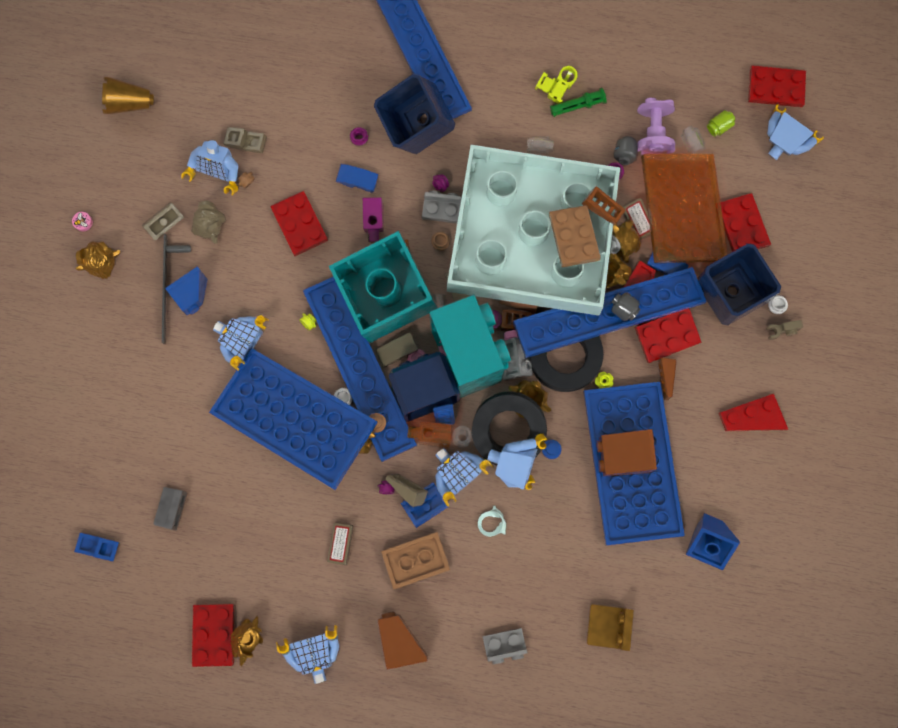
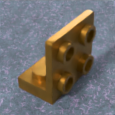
M591 604L587 645L630 651L634 610Z

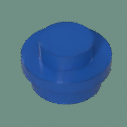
M556 440L545 442L547 446L545 449H542L543 455L548 459H556L561 454V445Z

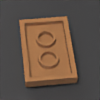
M587 205L549 212L561 267L600 261L601 257Z
M438 532L381 551L393 589L450 570Z

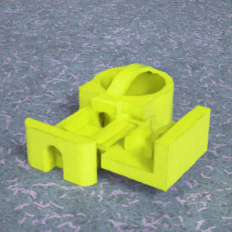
M565 66L561 69L556 81L555 78L552 80L547 77L548 74L544 72L535 89L548 93L547 97L555 103H562L563 100L561 98L566 89H570L577 79V71L572 66ZM568 70L569 72L563 80L562 72ZM573 73L574 79L571 82H567L570 75Z

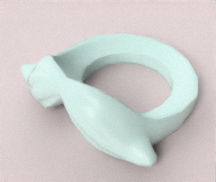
M493 506L492 510L481 514L478 519V528L483 535L492 537L500 533L506 534V522L502 512L496 506ZM485 517L501 518L502 522L499 523V526L493 532H486L481 525Z

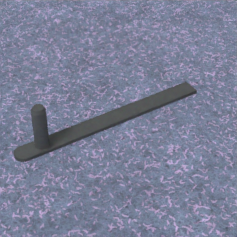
M164 234L163 247V344H165L166 339L165 288L167 287V253L191 252L190 245H167V234Z

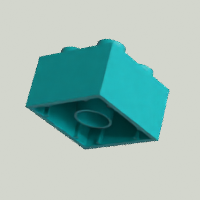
M399 231L329 266L361 335L369 343L429 314L430 311L438 309Z
M475 295L430 311L431 332L437 347L442 346L446 353L445 357L460 392V398L501 383L503 372L509 368L508 362L511 361L504 340L500 339L494 342L491 334H494L493 326L496 325V321L489 304L478 305Z

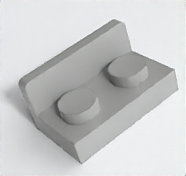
M438 191L425 192L422 219L457 224L462 197L455 193H448L446 195L440 194Z
M512 338L504 341L511 361L508 362L509 368L503 372V380L533 376L530 357L525 358L519 339Z
M522 628L483 636L488 662L492 661V664L503 663L504 658L512 657V660L524 658L523 654L528 653Z

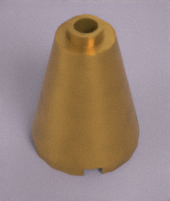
M104 77L107 83H103L102 104L106 107V109H103V114L150 109V105H154V94H150L149 89L111 77Z

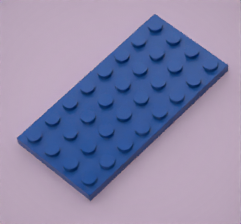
M251 348L243 360L245 364H240L238 367L240 370H236L209 413L336 490L378 422Z
M661 382L584 390L583 394L605 546L685 536ZM653 429L657 470L646 474L603 477V472L599 471L598 465L599 460H601V452H597L599 437L608 434Z

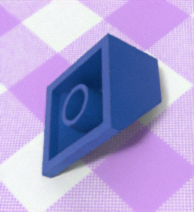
M197 266L165 289L186 315L194 314L203 305L208 279Z
M704 513L695 528L686 555L723 570L740 544V541L722 520Z

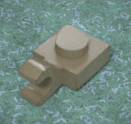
M802 320L780 325L771 324L766 330H774L775 335L769 336L768 339L775 340L780 334L785 333L786 336L798 334L797 331L803 328Z

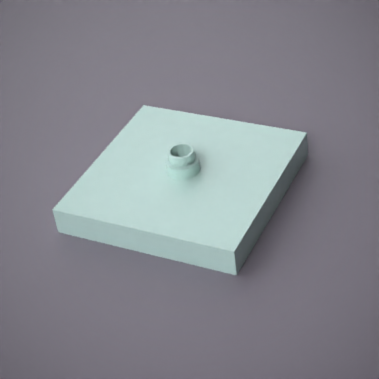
M471 145L447 282V292L599 316L604 304L613 224L588 209L601 257L600 261L561 267L549 212L583 206L581 203L596 186L616 201L620 168ZM607 205L605 210L608 211L610 207Z

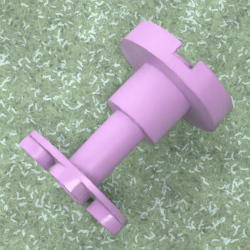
M647 98L645 103L638 106V113L642 116L650 117L651 126L647 128V137L638 141V152L641 151V155L661 157V153L666 152V155H669L675 151L674 139L666 137V128L662 126V117L670 115L675 110L673 100L661 101L655 98Z

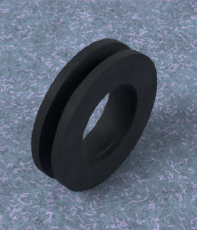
M599 336L579 342L585 351V362L578 371L570 374L558 372L549 364L547 352L530 357L534 375L543 385L555 391L573 392L584 388L596 377L603 363V346Z
M506 391L490 396L479 406L472 424V438L476 449L484 459H488L491 449L502 452L504 448L492 439L489 432L492 419L501 412L515 411L527 420L530 427L527 439H535L538 434L547 436L545 415L532 398L519 392ZM536 446V449L538 450L535 458L539 455V453L542 450L538 446Z

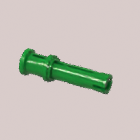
M599 88L598 91L592 93L586 92L582 97L551 105V114L555 117L586 107L590 109L596 104H606V94L603 88Z

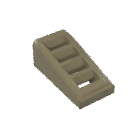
M400 474L388 475L386 477L389 484L412 507L423 505L428 493L427 490Z

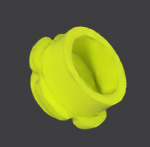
M303 313V317L299 320L301 324L309 331L312 328H316V319L310 313L308 315Z
M600 372L598 377L595 378V384L599 389L609 388L613 386L614 378L610 373Z

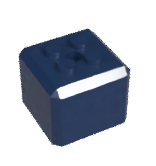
M412 74L377 98L374 103V108L393 147L412 154H418L453 131L456 124L437 85L420 75ZM426 114L427 120L425 123L421 124L420 118L422 115Z
M749 243L707 266L697 278L708 304L721 324L727 326L767 304L781 290L780 283L756 246ZM729 286H734L737 289L736 295H731L728 292Z
M443 353L424 354L419 356L417 360L403 362L399 367L390 371L389 379L406 422L433 413L434 407L446 404L454 405L460 402V392Z

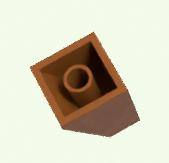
M653 429L608 434L599 437L597 452H601V460H599L598 465L599 471L603 472V477L646 474L657 470Z
M395 611L382 614V618L378 619L386 669L427 662V653L400 614L395 615Z

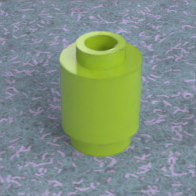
M724 110L707 124L709 133L714 137L722 135L735 125V116L732 112Z

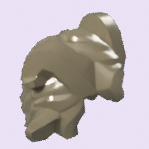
M200 201L198 209L194 213L191 232L204 239L211 238L213 243L216 244L218 234L221 231L220 227L226 221V217L217 210L212 202Z

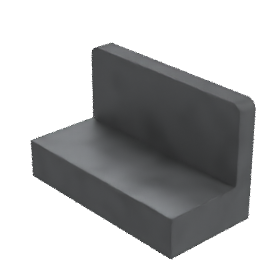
M164 487L153 524L177 531L187 492Z

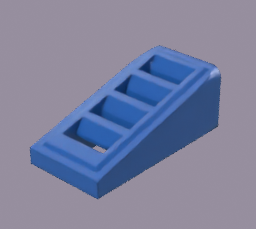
M452 404L433 408L435 423L438 428L455 424Z

